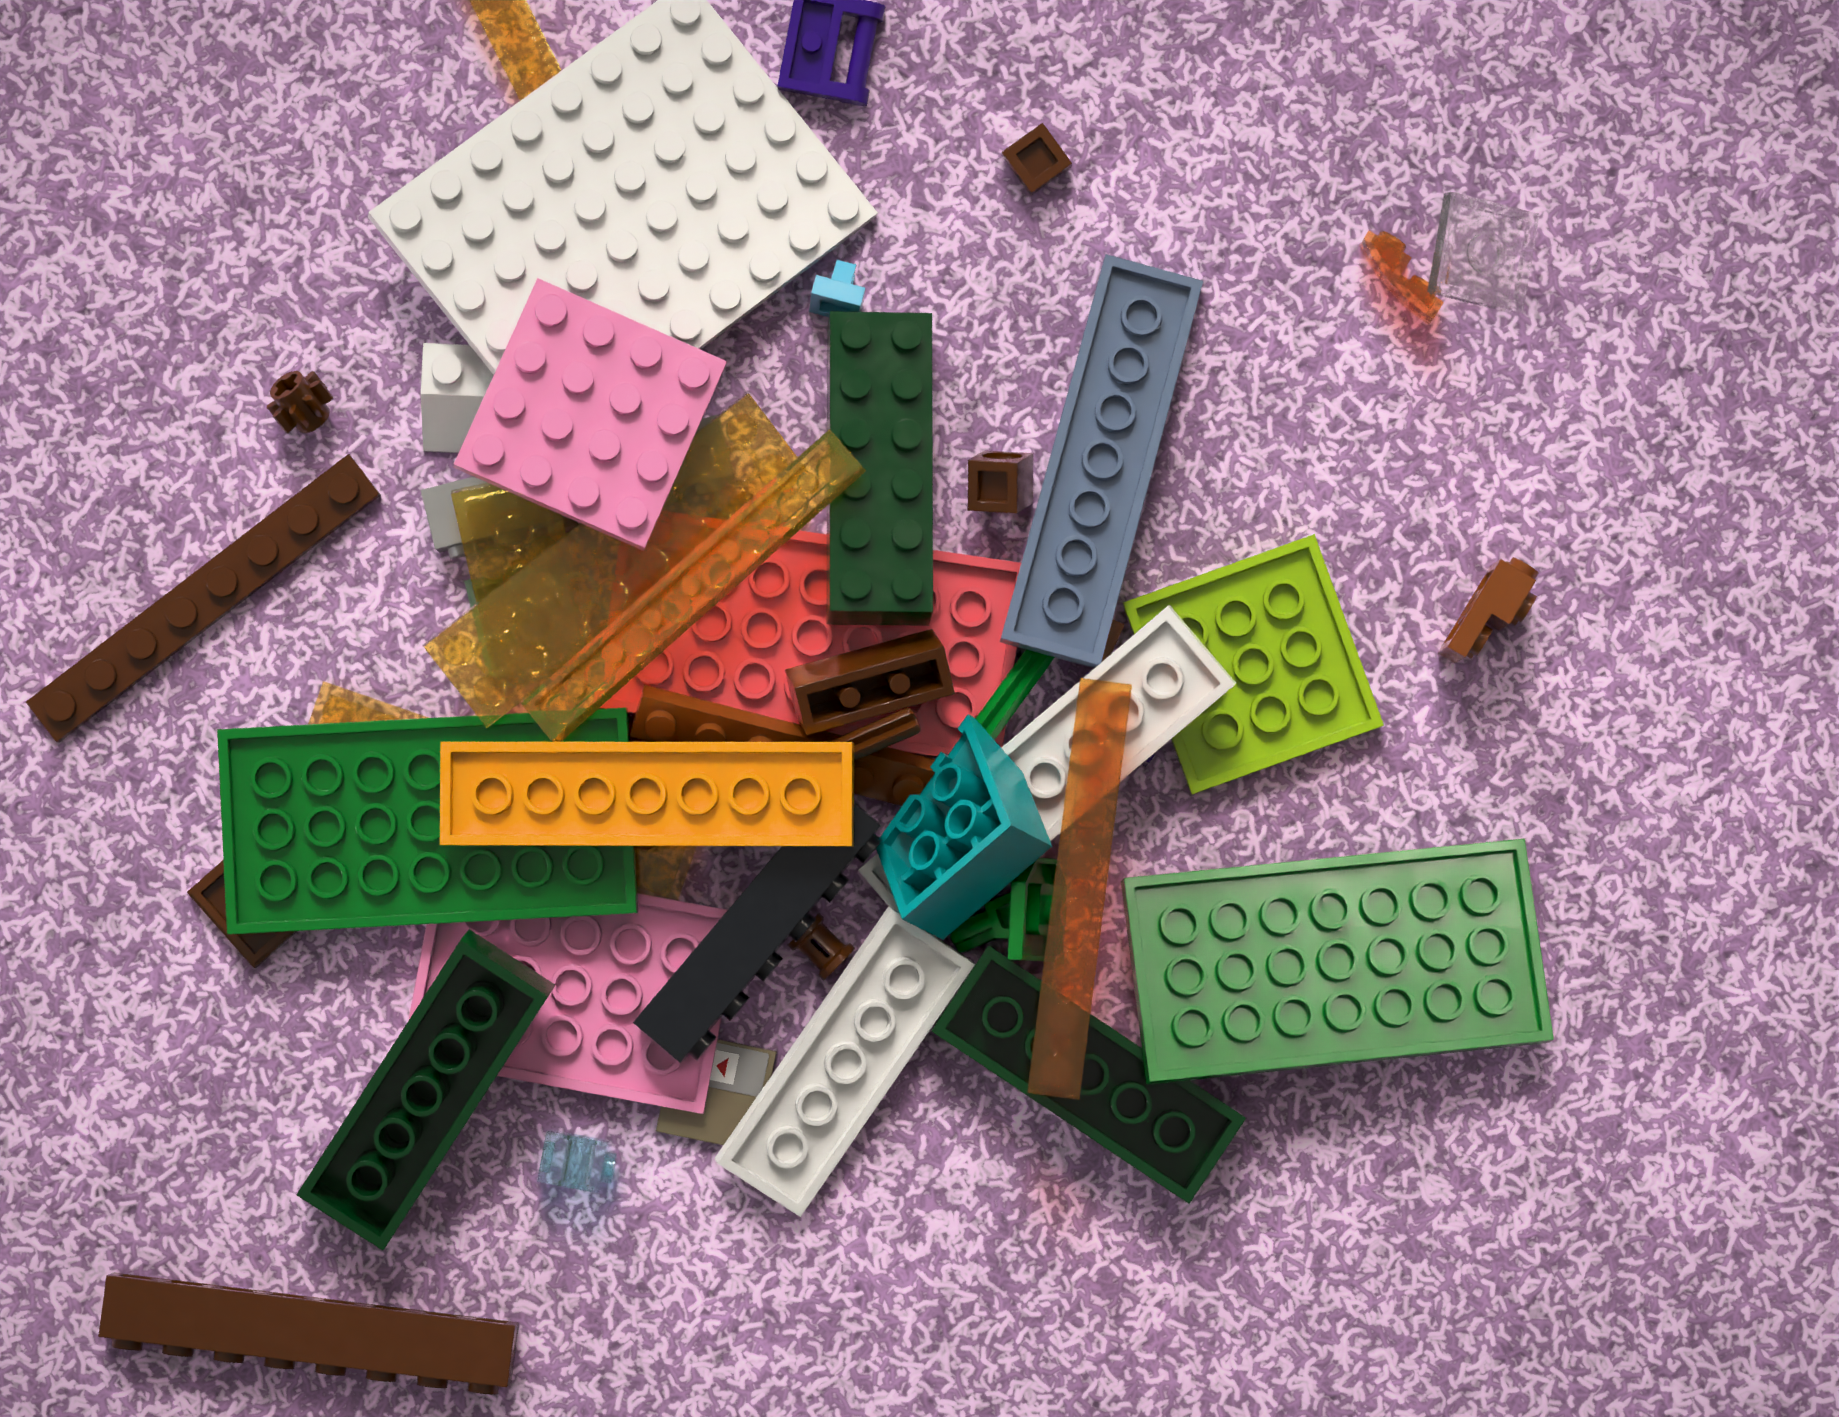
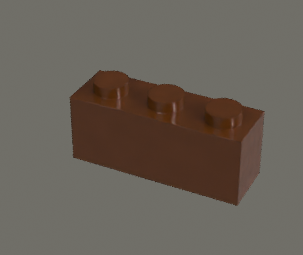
M933 629L785 669L795 714L806 735L955 694L944 646Z

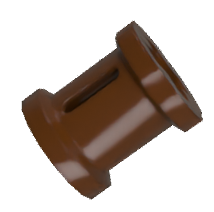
M818 913L815 916V922L797 942L792 940L787 946L792 951L799 949L820 970L818 976L824 981L852 953L855 947L851 943L844 945L823 924L824 917ZM813 939H815L829 953V955Z

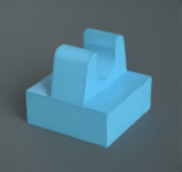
M837 260L831 279L816 275L811 292L809 312L829 317L830 311L861 312L865 287L853 285L857 265Z

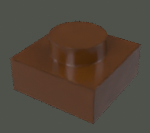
M1043 123L1001 153V156L1031 196L1072 167V162Z

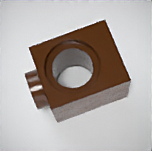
M984 450L968 460L967 511L1018 513L1033 503V453Z

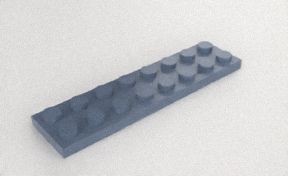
M1105 254L1002 631L1001 643L1092 668L1097 667L1101 663L1200 296L1202 280Z

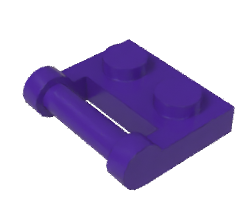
M793 0L777 85L778 89L836 100L847 104L867 106L870 90L865 87L877 23L883 22L885 5L867 0ZM843 15L858 19L846 83L831 81Z

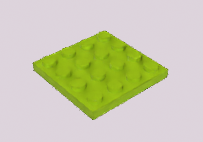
M1315 534L1122 603L1133 635L1170 605L1236 682L1231 689L1171 739L1191 795L1384 726Z

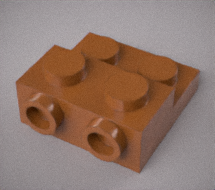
M1512 557L1510 562L1500 559L1491 565L1438 653L1453 663H1457L1466 656L1472 659L1474 655L1477 656L1493 631V629L1485 625L1486 623L1499 631L1510 623L1515 626L1518 621L1522 622L1537 598L1530 590L1535 584V579L1539 572Z

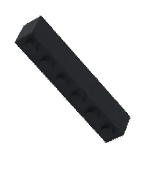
M854 802V847L782 846L633 1023L680 1063L689 1055L698 1060L716 1039V1036L710 1030L722 1015L731 1021L749 1000L750 997L743 991L755 976L764 982L782 961L783 958L776 953L788 937L797 942L815 922L816 918L809 912L823 897L830 903L850 879L842 874L855 858L864 863L883 840L876 833L882 825Z

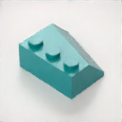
M969 714L958 727V730L963 735L948 755L940 752L930 766L935 774L920 795H909L880 836L883 841L876 848L902 920L941 939H945L1052 847L1023 772L982 725Z

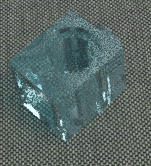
M550 1129L546 1131L537 1182L598 1193L601 1191L602 1182L612 1183L617 1153L608 1152L609 1140Z

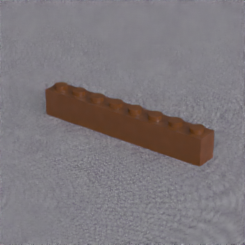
M114 1272L106 1275L98 1337L111 1338V1347L117 1349L141 1351L143 1343L163 1345L162 1353L172 1356L193 1357L194 1349L214 1351L213 1360L221 1362L244 1363L245 1355L265 1357L264 1366L277 1369H295V1362L297 1361L316 1364L315 1372L320 1374L345 1376L346 1368L367 1370L366 1379L375 1381L396 1382L397 1374L417 1376V1385L447 1388L448 1380L467 1382V1391L497 1395L499 1387H508L512 1382L519 1322Z

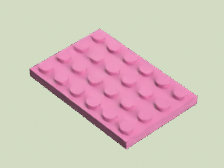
M637 893L638 913L426 924L409 1019L462 937L470 929L555 984L552 992L497 1076L704 1114L722 1017L710 1030L716 1036V1039L701 1057L696 1060L689 1055L681 1063L633 1022L727 910Z

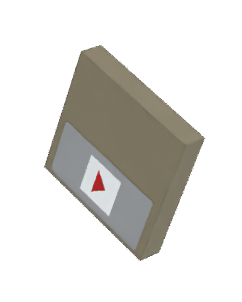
M718 1039L704 1114L661 1106L656 1131L724 1145L772 1076L777 1051Z

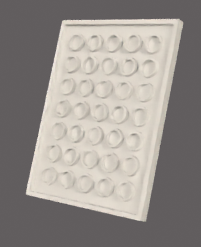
M657 0L369 211L368 218L494 375L537 278L701 350L876 217L878 212L707 0Z

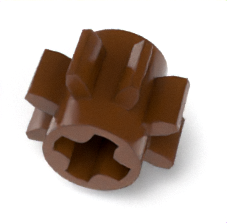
M291 371L281 376L271 387L270 396L274 401L267 405V409L285 433H289L294 427L300 433H310L322 426L328 419L330 409L326 403L330 402L333 396L314 371L310 372L306 377L299 371Z

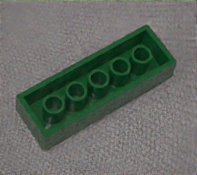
M830 311L827 325L826 624L929 626L933 614L932 313Z
M469 929L450 955L296 1195L383 1251L552 992L555 984Z
M987 946L931 1030V1032L1188 1204H1190L1246 1119V1117L1190 1080L1147 1085L1143 1053L1140 1046L990 946Z

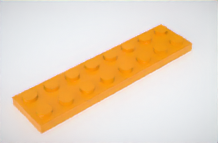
M441 742L440 845L854 847V743Z

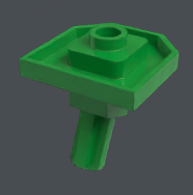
M1038 858L1012 880L1011 892L984 904L986 911L967 919L957 927L950 936L957 950L960 953H966L997 938L1009 939L1008 959L1063 962L1067 885L1058 859Z

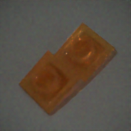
M1369 230L1362 240L1360 247L1375 275L1404 307L1429 325L1444 303L1435 297L1438 289L1419 276L1412 275L1410 280L1402 276V272L1412 258L1404 253L1406 245L1385 231H1380L1377 236Z

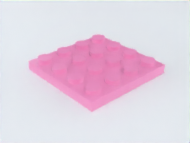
M537 278L454 462V468L644 551L727 361Z

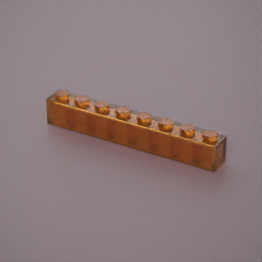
M1085 678L1079 679L1027 1093L1080 1099L1132 684Z

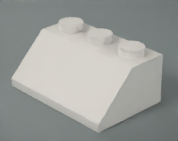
M423 343L421 375L423 451L459 453L494 376L470 345Z

